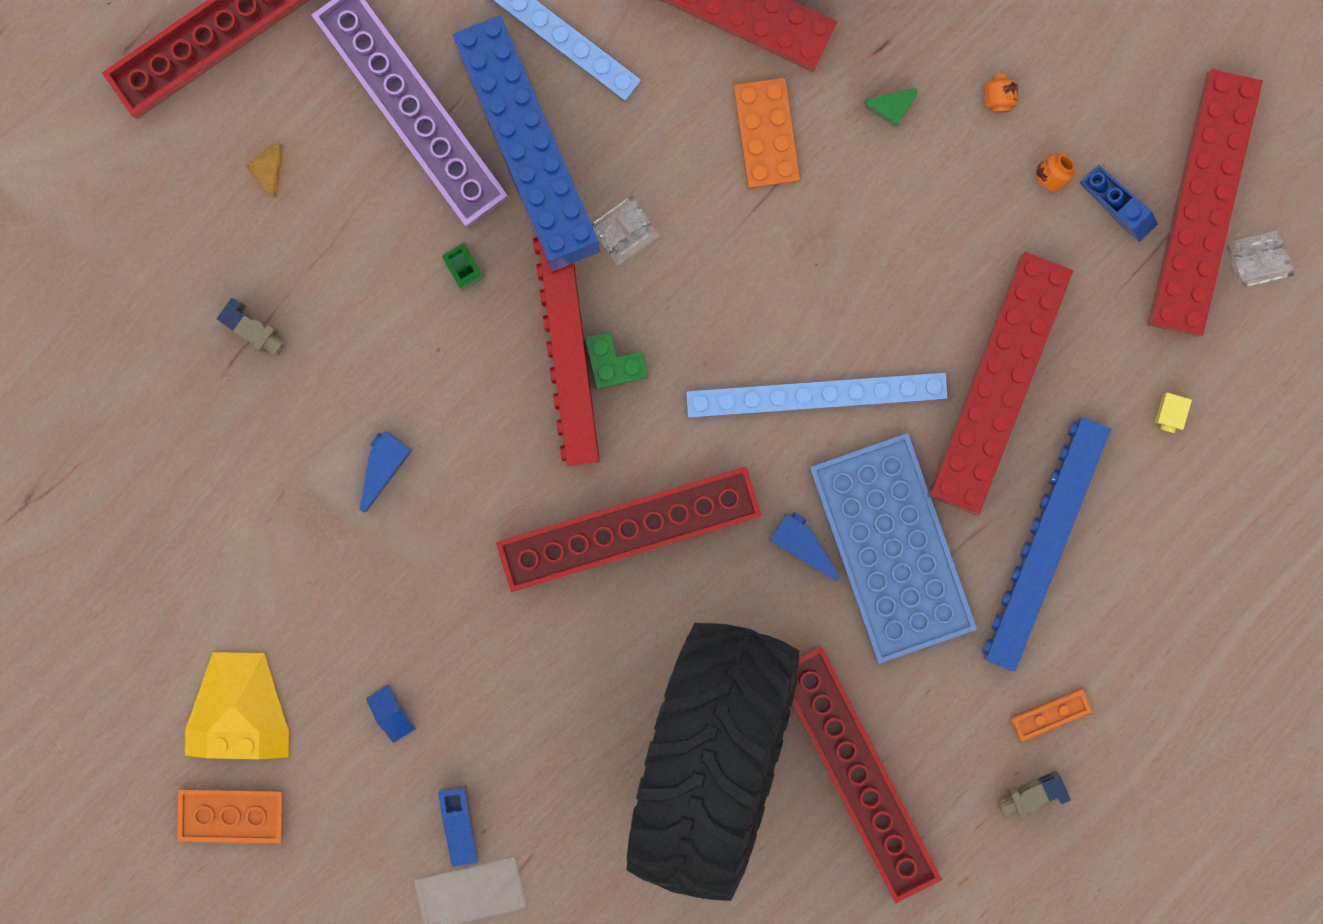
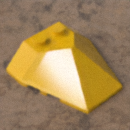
M212 652L185 729V756L216 759H271L289 757V728L284 718L281 702L274 686L275 683L265 653Z

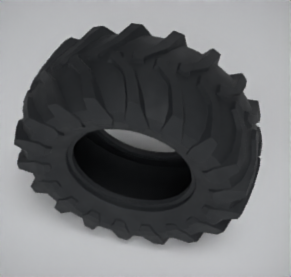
M694 623L670 676L664 694L665 701L660 707L654 729L656 731L653 741H650L644 765L646 767L644 775L640 779L636 796L638 801L633 810L629 832L626 869L628 872L673 893L710 900H732L746 871L757 838L756 832L760 828L765 811L764 804L766 797L769 796L775 775L773 773L774 768L779 760L784 741L782 738L784 731L787 729L791 712L790 707L793 703L797 684L798 649L774 637L759 634L752 629L728 624Z

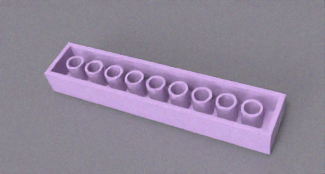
M331 0L312 14L314 20L467 229L509 199L501 185L365 0Z

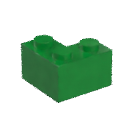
M611 332L585 338L598 390L648 378L643 353L638 352L617 357Z

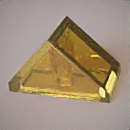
M280 143L272 144L246 164L252 175L271 197H277L283 146Z

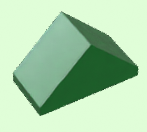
M917 88L866 99L864 102L865 108L897 127L917 96Z
M464 243L442 255L462 291L485 278Z

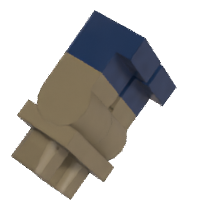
M231 298L217 317V320L246 341L254 343L252 347L261 352L267 350L273 355L278 356L287 344L276 336L278 330L273 326L266 325L264 322L250 318L242 312L246 305L237 299Z
M1057 771L1020 786L1018 790L1016 787L1008 789L1009 796L997 800L1005 819L1019 814L1021 819L1029 816L1028 812H1036L1042 804L1054 799H1058L1061 804L1071 801L1064 782Z

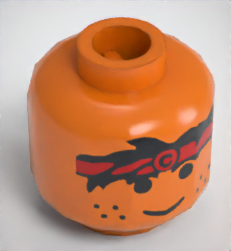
M1008 74L993 75V80L987 81L984 84L985 106L991 108V112L994 113L1011 112L1012 107L1018 104V83L1015 80L1008 79Z
M1050 154L1037 166L1036 175L1038 182L1047 190L1053 192L1061 190L1075 176L1073 160L1065 154Z

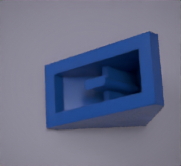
M389 685L366 698L377 724L393 743L416 729Z

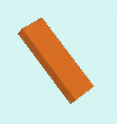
M1080 688L1010 719L1022 743L1091 714L1093 711L1083 688Z

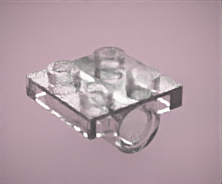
M632 195L592 223L597 238L617 266L660 237Z
M1278 230L1227 242L1233 274L1236 281L1241 282L1242 288L1294 276V268Z

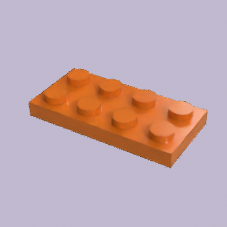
M778 78L734 85L748 189L800 181L786 79Z
M178 789L177 842L282 843L283 791Z

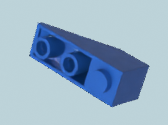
M1100 165L1080 182L1117 223L1138 242L1158 225L1153 212Z
M466 785L440 789L438 795L452 867L478 863Z

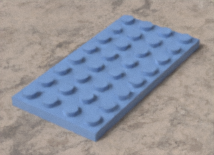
M908 433L809 467L878 664L977 630L932 499L928 497L929 491Z

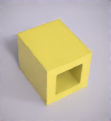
M1163 393L1154 423L1161 425L1160 430L1175 434L1176 430H1183L1192 400L1170 393Z

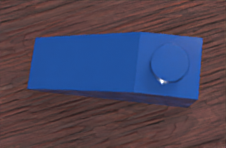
M385 431L383 435L379 432L370 444L373 448L369 454L359 509L363 513L368 511L413 451L388 431Z
M795 512L791 516L785 514L770 541L838 581L840 576L810 528L804 525L807 520Z

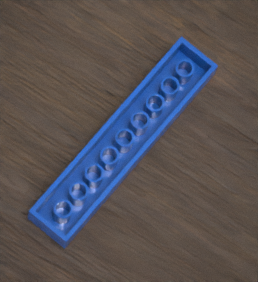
M501 15L452 34L455 47L551 271L601 252L598 238Z

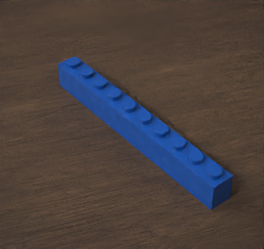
M1080 417L1078 421L1072 422L1068 432L1071 439L1068 446L1063 445L1058 457L1062 462L1058 470H1053L1049 480V484H1052L1049 494L1045 493L1039 505V508L1043 510L1040 517H1035L1032 522L1030 532L1033 535L1030 543H1024L1020 556L1024 558L1020 567L1016 566L1010 580L1014 581L1011 591L1006 590L1001 601V605H1004L1001 615L997 614L993 621L991 629L995 630L991 640L987 638L983 646L984 660L1011 671H1016L1111 428Z

